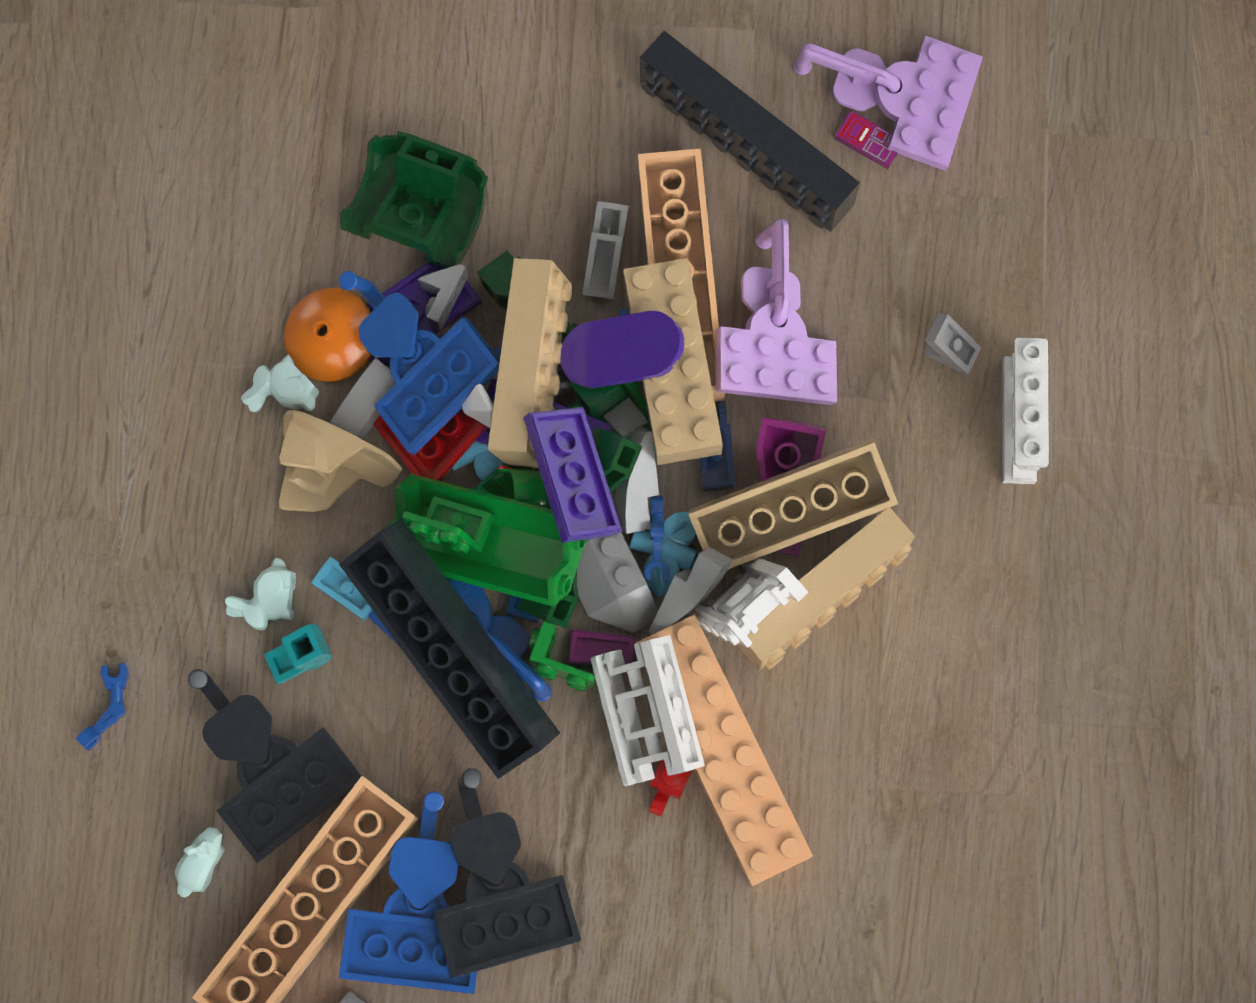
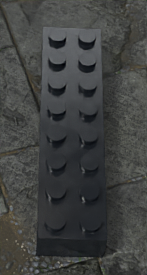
M663 31L640 56V84L648 95L660 98L665 102L666 108L676 116L680 114L687 119L690 127L695 132L706 134L712 139L717 149L723 153L729 152L733 155L740 167L748 172L752 170L761 177V182L768 189L779 191L785 196L784 199L791 207L802 209L809 215V219L814 225L819 228L825 227L831 232L854 206L860 185L857 179L666 31Z
M402 518L379 531L339 564L497 779L541 751L560 734V731Z

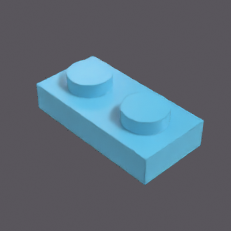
M329 557L312 580V585L366 621L368 615L373 610L340 567V563Z

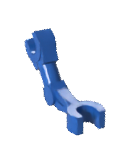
M664 496L651 497L650 540H653V561L645 567L644 575L646 580H651L650 572L654 567H660L663 570V580L665 581L668 580L670 574L667 565L661 561V540H664Z
M124 663L119 664L120 674L114 678L110 677V668L107 665L102 666L101 676L106 689L110 691L109 709L103 713L102 717L93 726L87 727L75 738L88 751L99 742L104 731L116 724L126 714L123 689H126L129 670Z

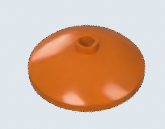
M324 288L308 294L295 305L287 319L284 332L287 354L292 358L294 365L301 373L317 381L338 382L354 376L363 369L372 356L359 338V327L372 311L361 298L344 289ZM323 326H327V333L324 336H320V329Z

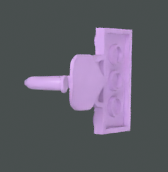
M925 36L922 40L916 62L902 61L893 63L886 68L880 56L862 49H851L845 55H841L807 43L803 45L796 58L794 71L799 75L808 74L812 69L811 62L838 71L832 91L834 99L840 105L859 112L878 105L886 117L896 122L888 146L889 150L896 151L897 154L945 171L949 166L983 57Z
M778 219L755 237V243L761 249H769L772 246V269L751 267L743 273L741 278L742 301L753 313L746 323V328L739 329L720 326L715 330V392L833 405L837 403L836 341L808 338L806 325L800 315L795 312L801 304L800 283L797 277L789 272L788 221L786 219Z

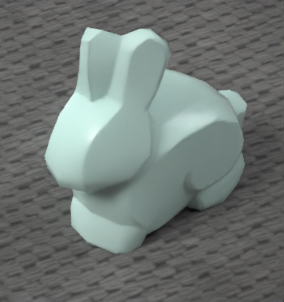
M287 355L281 362L275 364L272 369L264 365L258 367L253 376V386L241 396V400L244 404L248 405L250 411L255 413L261 410L266 397L272 395L285 408L294 410L304 408L307 411H312L315 408V399L319 391L294 365L292 358Z
M274 558L271 562V567L262 571L254 581L253 598L251 600H245L236 596H229L225 599L227 605L226 614L231 617H244L251 627L260 631L266 629L268 620H292L294 617L292 601L293 590H295L296 573L287 570L286 564L281 558Z
M208 827L196 837L192 845L184 848L185 854L178 862L174 872L178 882L177 893L181 897L186 898L192 892H204L209 886L213 870L225 851L224 846L221 844L222 834L217 828Z

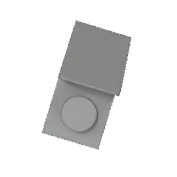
M458 264L418 279L421 289L437 296L436 298L431 297L425 309L430 327L442 331L469 277L466 266Z
M938 313L924 340L928 343L924 351L926 356L967 375L982 348L948 314Z

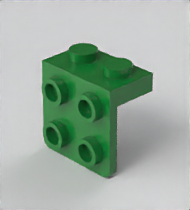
M434 496L426 517L404 511L401 518L410 524L408 528L411 531L422 535V540L434 545H439L440 541L450 544L449 547L451 549L468 554L469 550L478 553L482 552L495 516L489 512Z
M543 621L541 629H534L529 642L530 651L532 652L530 656L532 668L542 678L554 681L555 676L565 679L566 685L575 690L585 692L586 687L593 689L596 683L594 675L549 659L558 633L555 625Z

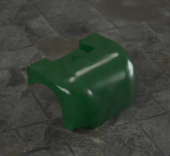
M397 131V135H385L382 137L375 135L367 144L366 168L359 190L351 204L343 208L340 213V229L368 240L372 234H376L426 253L427 262L445 269L461 264L476 236L482 219L488 176L477 165V160L470 156L400 131Z

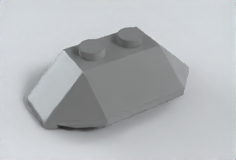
M622 533L587 539L577 567V588L579 599L588 617L631 634L652 625L658 609Z

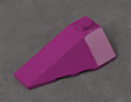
M762 417L756 446L759 482L820 459L826 436V427L795 420ZM802 541L775 552L799 557Z

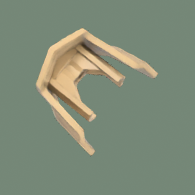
M296 410L287 411L283 417V435L285 438L279 462L287 466L279 498V508L282 510L306 512L327 510L359 479L366 480L383 488L391 484L402 470V467L389 454L333 424Z

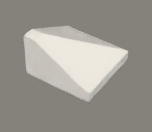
M478 384L463 403L462 410L468 416L491 428L494 405L483 385Z
M629 397L603 416L608 424L612 425L615 433L626 439L632 435L635 427H643L648 423Z

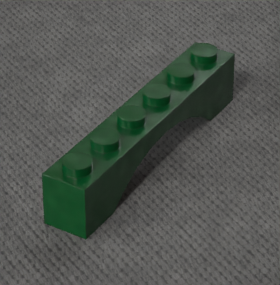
M508 250L477 272L485 290L500 308L505 309L508 306L514 257ZM568 322L566 332H562V344L567 335L578 326L575 322L571 325ZM570 381L575 398L592 418H597L625 397L622 384L586 388Z
M595 427L592 437L611 493L618 485L631 476L643 446L617 434ZM577 570L569 594L564 596L554 607L523 599L519 609L545 622L566 629L579 599Z

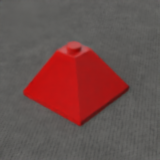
M460 409L414 455L407 452L381 415L373 423L412 474L441 481L487 428L486 425L468 416Z

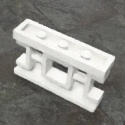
M1016 338L1012 357L1004 356L1002 359V483L1035 484L1037 482V471L1040 468L1047 467L1049 464L1048 340L1041 338Z
M760 558L741 564L746 572L735 576L737 581L716 601L710 600L706 603L708 607L698 605L694 609L699 615L697 620L700 626L707 633L711 632L716 637L720 636L725 642L728 640L734 646L740 644L748 648L753 643L747 635L750 632L755 634L759 630L756 625L779 604L785 606L789 602L787 598L799 602L808 593L787 567Z
M670 635L634 644L638 661L626 665L621 650L591 657L593 674L597 682L601 705L605 713L610 739L618 763V770L624 786L655 779L651 762L663 759L668 776L705 766ZM640 668H647L651 686H644ZM627 672L632 691L626 692L621 673ZM647 694L655 727L642 730L634 697ZM659 732L664 733L668 748L666 752L661 751L657 735ZM644 737L649 756L643 757L638 738Z

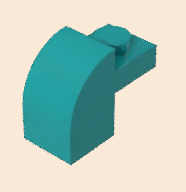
M308 624L281 638L283 645L264 654L276 684H283L308 670H316L332 658V653L320 626L315 624Z

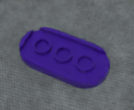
M645 311L586 322L575 327L565 338L561 348V365L564 373L572 382L586 388H599L657 378L669 373L674 368L672 366L676 361L680 360L684 351V335L677 322L659 311Z

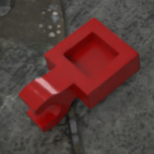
M664 759L660 760L654 773L655 779H652L649 787L658 790L649 812L661 817L670 796L680 800L692 770L668 776Z

